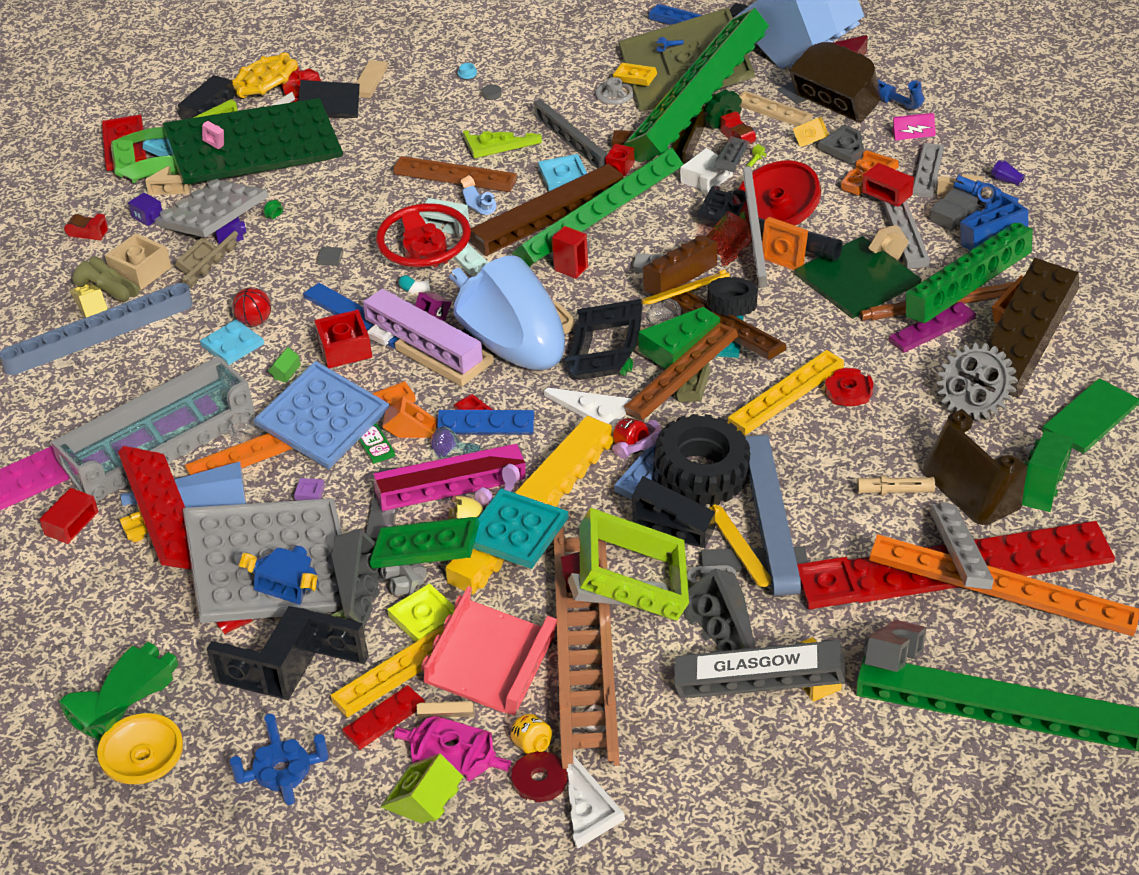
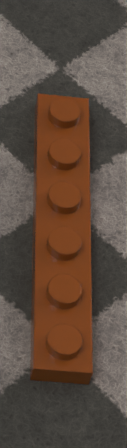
M401 156L393 167L394 174L461 185V179L470 175L475 182V187L511 192L517 181V173Z
M722 323L717 324L624 406L626 414L643 421L738 337L737 330Z

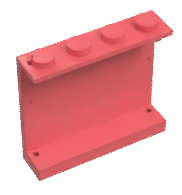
M468 586L464 595L458 596L453 615L449 614L443 627V634L436 636L431 656L426 655L421 669L424 671V683L497 711L516 715L555 636L557 619L547 616L541 627L471 601L472 587Z

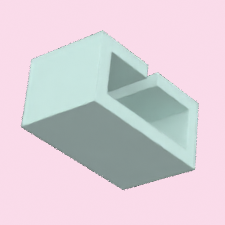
M428 198L425 202L450 206L461 212L469 222L468 205ZM419 212L426 224L434 223L438 229H440L444 221H448L442 232L460 235L462 232L460 223L449 215L438 212Z

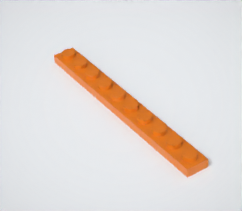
M405 381L372 393L389 403V407L402 396L411 402H416L414 392ZM267 433L185 465V469L189 476L239 461L241 467L244 468L294 448Z
M879 534L876 536L869 561L1133 637L1136 632L1139 609L991 566L987 567L994 579L992 589L965 587L949 554Z

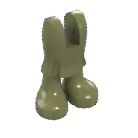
M96 256L91 257L89 262H81L73 273L72 281L77 286L84 287L89 281L97 284L98 288L103 289L113 298L123 303L128 301L130 296L134 298L140 293V288L133 281L121 276L114 268H110L104 260Z

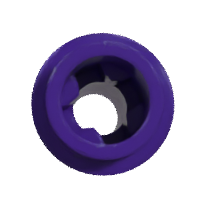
M998 160L991 172L995 180L1017 186L1025 178L1024 174L1020 173L1005 160Z

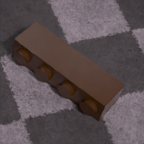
M697 236L695 239L682 244L677 249L669 251L666 255L643 267L644 291L653 295L684 285L717 266V241L708 239L707 236Z

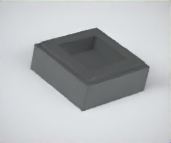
M321 247L317 259L318 265L339 266L344 253L343 247Z

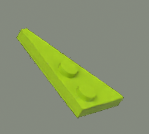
M468 130L463 131V138L474 158L542 143L541 134L526 133V137H514L513 132L483 131L480 135H470Z

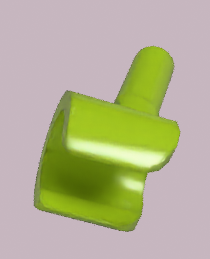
M760 144L755 145L752 150L754 156L746 166L752 167L756 161L763 159L761 155L766 157L764 152L766 148Z

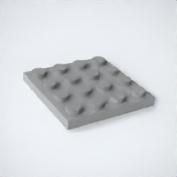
M214 179L209 181L204 188L193 191L192 195L188 198L177 201L176 205L172 208L161 211L160 216L155 219V224L161 228L206 238L269 196L266 189Z

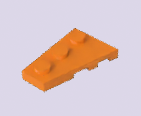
M865 150L863 158L858 159L855 169L850 170L842 180V190L856 195L861 194L864 173L877 163L896 170L899 168L898 160Z

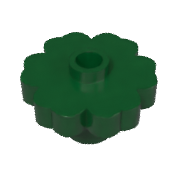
M726 89L717 94H712L713 98L705 104V111L708 114L705 120L713 129L719 128L721 130L722 116L735 111L740 114L742 111L740 107L742 99L734 91L729 92Z

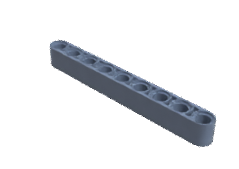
M177 283L8 346L0 351V360L4 372L8 375L22 373L185 311L193 304L189 286L185 283Z
M768 434L745 436L749 442L751 453L748 475L764 551L766 550L767 569L771 577L773 596L800 594V576Z

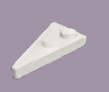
M554 388L544 390L545 397L585 418L588 415L612 426L626 415L624 406L632 400V398Z
M573 755L574 764H568L567 768L569 777L568 788L572 809L573 839L575 846L580 848L624 821L625 817L623 811Z

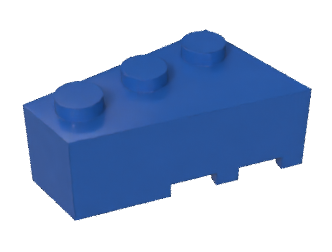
M1001 193L997 196V201L994 203L988 202L985 204L984 210L981 212L977 210L960 222L961 245L971 251L1012 223H1022L1028 227V209Z

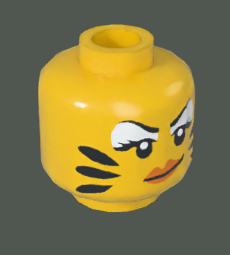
M525 714L514 721L511 729V739L526 754L543 752L548 748L552 740V730L537 715Z

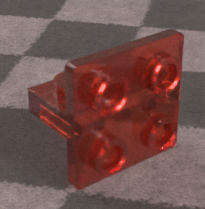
M728 211L707 234L708 239L717 241V254L721 257L722 266H728L730 262H733L737 258L738 253L751 242L749 217L745 211L739 217Z

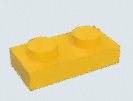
M621 63L614 72L613 78H620L624 83L649 86L657 75L656 67Z

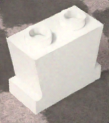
M708 148L680 167L681 183L699 188L700 192L708 194L712 186H719L733 175V172L715 168V162L719 155Z

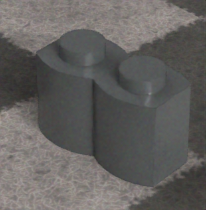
M954 188L947 193L944 199L939 200L932 207L930 221L953 231L956 227H960L962 220L978 210V198Z

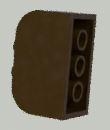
M831 42L814 44L789 69L796 95L858 123L866 119L881 99L874 63L863 54L855 53L844 46L841 47Z

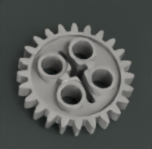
M974 343L973 349L964 345V352L962 353L955 349L957 355L955 358L950 355L947 356L951 361L950 364L942 363L946 371L938 372V375L943 380L937 382V385L944 388L938 394L946 396L942 403L945 405L950 404L948 410L951 412L963 409L971 418L974 415L976 421H980L981 415H984L989 420L990 412L998 416L997 408L1000 406L1006 409L1004 401L1013 400L1008 395L1009 392H1016V389L1011 386L1012 383L1018 382L1015 377L1011 376L1016 373L1014 367H1009L1012 361L1005 359L1006 354L1003 351L998 353L996 346H993L989 351L987 343H984L981 349L977 343ZM976 361L977 367L973 371H968V365ZM963 372L977 381L981 380L985 385L995 388L996 391L991 392L977 383L973 384L969 379L958 374ZM991 373H999L995 381L988 380ZM964 382L966 385L965 389L961 392H956L957 385ZM986 393V399L981 403H977L978 395Z

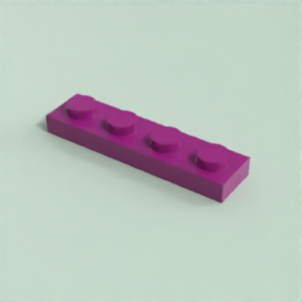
M959 302L926 323L917 322L890 335L889 342L905 353L976 319V313L964 303Z

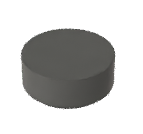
M492 84L482 88V97L486 100H496L502 95L501 87Z

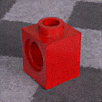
M614 144L605 157L606 164L611 165L623 176H626L635 163L634 147Z

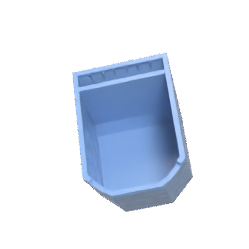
M757 0L735 17L756 8L769 25L764 32L765 36L756 43L779 68L784 69L787 66L791 68L812 45L820 42H834L860 24L858 20L865 15L859 0Z

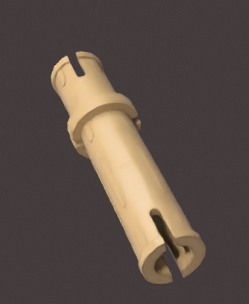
M886 475L880 476V478H857L858 494L880 493L881 495H886L887 493H934L935 479L934 477L887 478Z

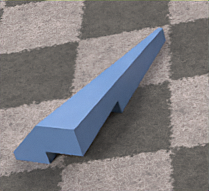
M240 461L175 479L186 508L246 504L244 478ZM133 491L121 494L123 506H127V504L137 505Z

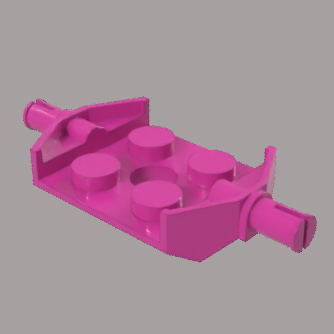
M428 717L412 731L397 727L394 733L395 739L404 740L411 744L413 763L441 753L462 775H466L467 781H471L488 768L493 767L508 772L511 766V760L497 757L496 752L493 751L492 732L442 717ZM451 740L458 741L454 746L445 745L446 742Z

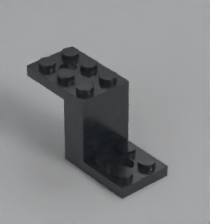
M288 606L261 653L252 649H243L227 643L211 641L207 647L216 683L288 701L315 653L364 665L369 657L363 623Z

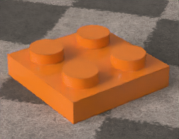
M768 217L764 223L762 240L764 260L792 270L804 265L808 230Z

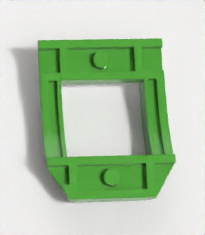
M163 127L141 130L112 141L111 151L114 173L122 178L124 175L132 179V183L149 177L167 166H170L172 174H179L172 155L153 157L135 162L133 143L149 139L166 138Z

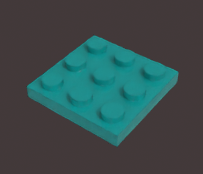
M500 489L478 518L479 527L473 549L532 569L569 519L568 511Z

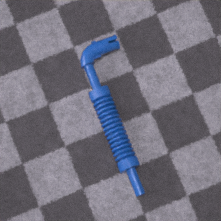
M878 80L881 101L887 103L892 99L911 110L922 106L924 96L921 82L914 80L908 84L910 98L896 93L895 86Z

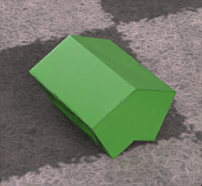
M287 347L268 372L273 375L275 380L287 383L301 365L299 355Z

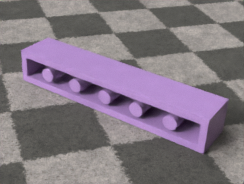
M383 288L363 301L365 319L378 325V327L462 374L483 360L481 342L476 338L465 334L461 330L452 327Z

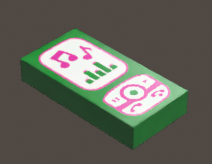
M377 423L358 440L372 464L395 457V451Z

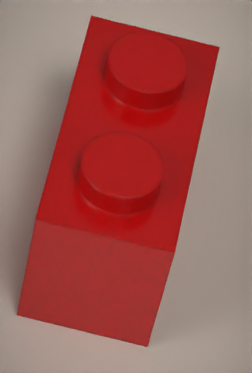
M877 163L863 174L862 192L899 207L913 195L914 177Z
M564 226L552 237L554 270L577 279L588 268L587 234Z
M70 488L39 520L44 535L69 544L99 511L94 496Z

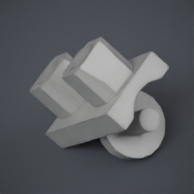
M422 564L383 567L380 571L384 579L391 578L390 590L394 596L405 594L406 597L414 593L417 585L424 583L427 575V570Z

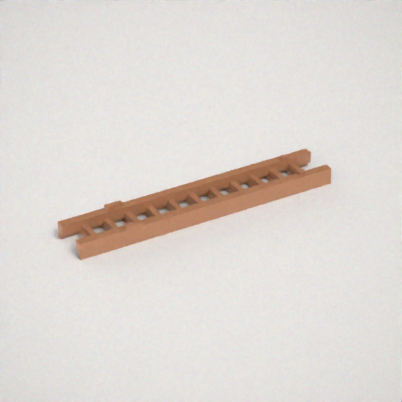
M563 525L554 538L562 768L567 769L568 764H574L573 749L607 747L608 762L614 761V766H620L610 604L575 601L572 593H567L569 588L563 576L561 557L565 556V552L580 551V538H564ZM598 539L599 558L602 567L607 569L606 541ZM599 607V611L567 612V608ZM600 625L599 630L568 631L569 626ZM601 644V649L569 651V645ZM602 663L603 669L570 671V665ZM572 685H604V690L571 692L570 687ZM605 704V711L576 713L571 711V706ZM606 725V732L572 734V727Z

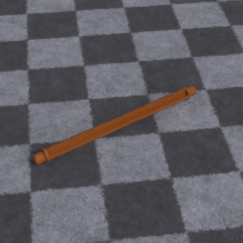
M1014 282L977 288L955 304L1000 298ZM906 301L869 307L867 310L860 311L861 320L871 319V321L897 315H905Z

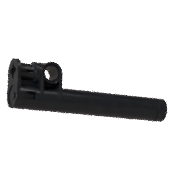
M712 186L698 212V222L706 226L752 238L745 191L738 189L726 192L720 190L719 186ZM758 217L761 240H763L764 223L766 219ZM808 231L805 253L832 261L839 259L843 248L842 240Z

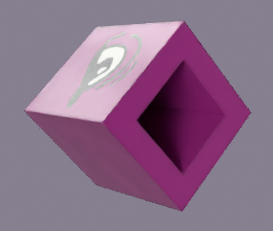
M419 292L415 306L445 321L452 301L436 293Z

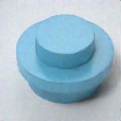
M463 63L459 66L458 76L460 78L470 79L477 75V69L474 64Z

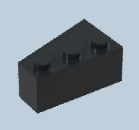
M642 476L632 495L633 522L683 539L685 544L706 548L715 529V511Z

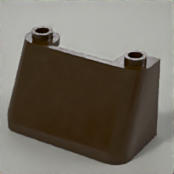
M960 409L948 416L923 465V473L927 478L934 477L935 486L973 522L980 525H988L1021 509L1027 466L1012 455L993 459L965 434V432L971 429L973 420L967 412Z

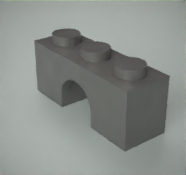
M894 620L866 639L863 653L866 655L865 664L898 672L906 666L907 658L915 659L923 653L927 627Z

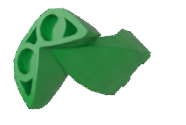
M147 642L140 649L131 646L111 669L100 692L69 693L59 701L61 709L74 728L100 741L105 732H108L115 723L123 719L130 705L152 693L162 691L173 680L172 672L179 665L177 657L167 652L158 659L157 657L160 655L159 650L150 642Z

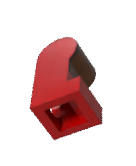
M735 111L721 117V133L727 138L732 136L748 140L749 144L755 143V131L751 126H747L740 120L738 112Z
M98 213L94 218L74 214L64 227L65 233L70 237L99 241L103 239L109 230L105 214Z

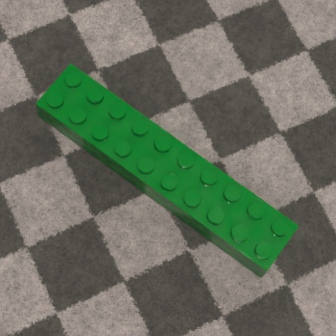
M756 8L731 19L623 144L624 146L634 147V158L636 161L641 163L647 160L649 162L655 156H660L668 151V145L680 137L679 132L691 124L690 119L702 111L701 106L713 98L712 93L723 86V80L734 73L733 68L740 65L745 60L744 55L750 53L755 48V42L760 41L765 36L764 32L769 25Z

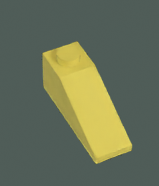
M88 283L84 287L70 289L84 318L107 310L101 289L92 283Z

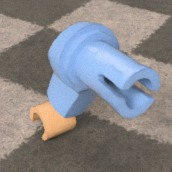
M470 175L461 179L462 193L468 208L482 215L492 214L496 209V202L493 199L494 195L490 192L480 195L474 187L475 182Z

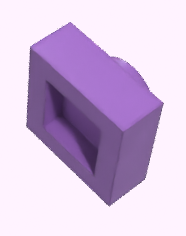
M300 478L294 494L295 501L321 499L325 489L324 480Z

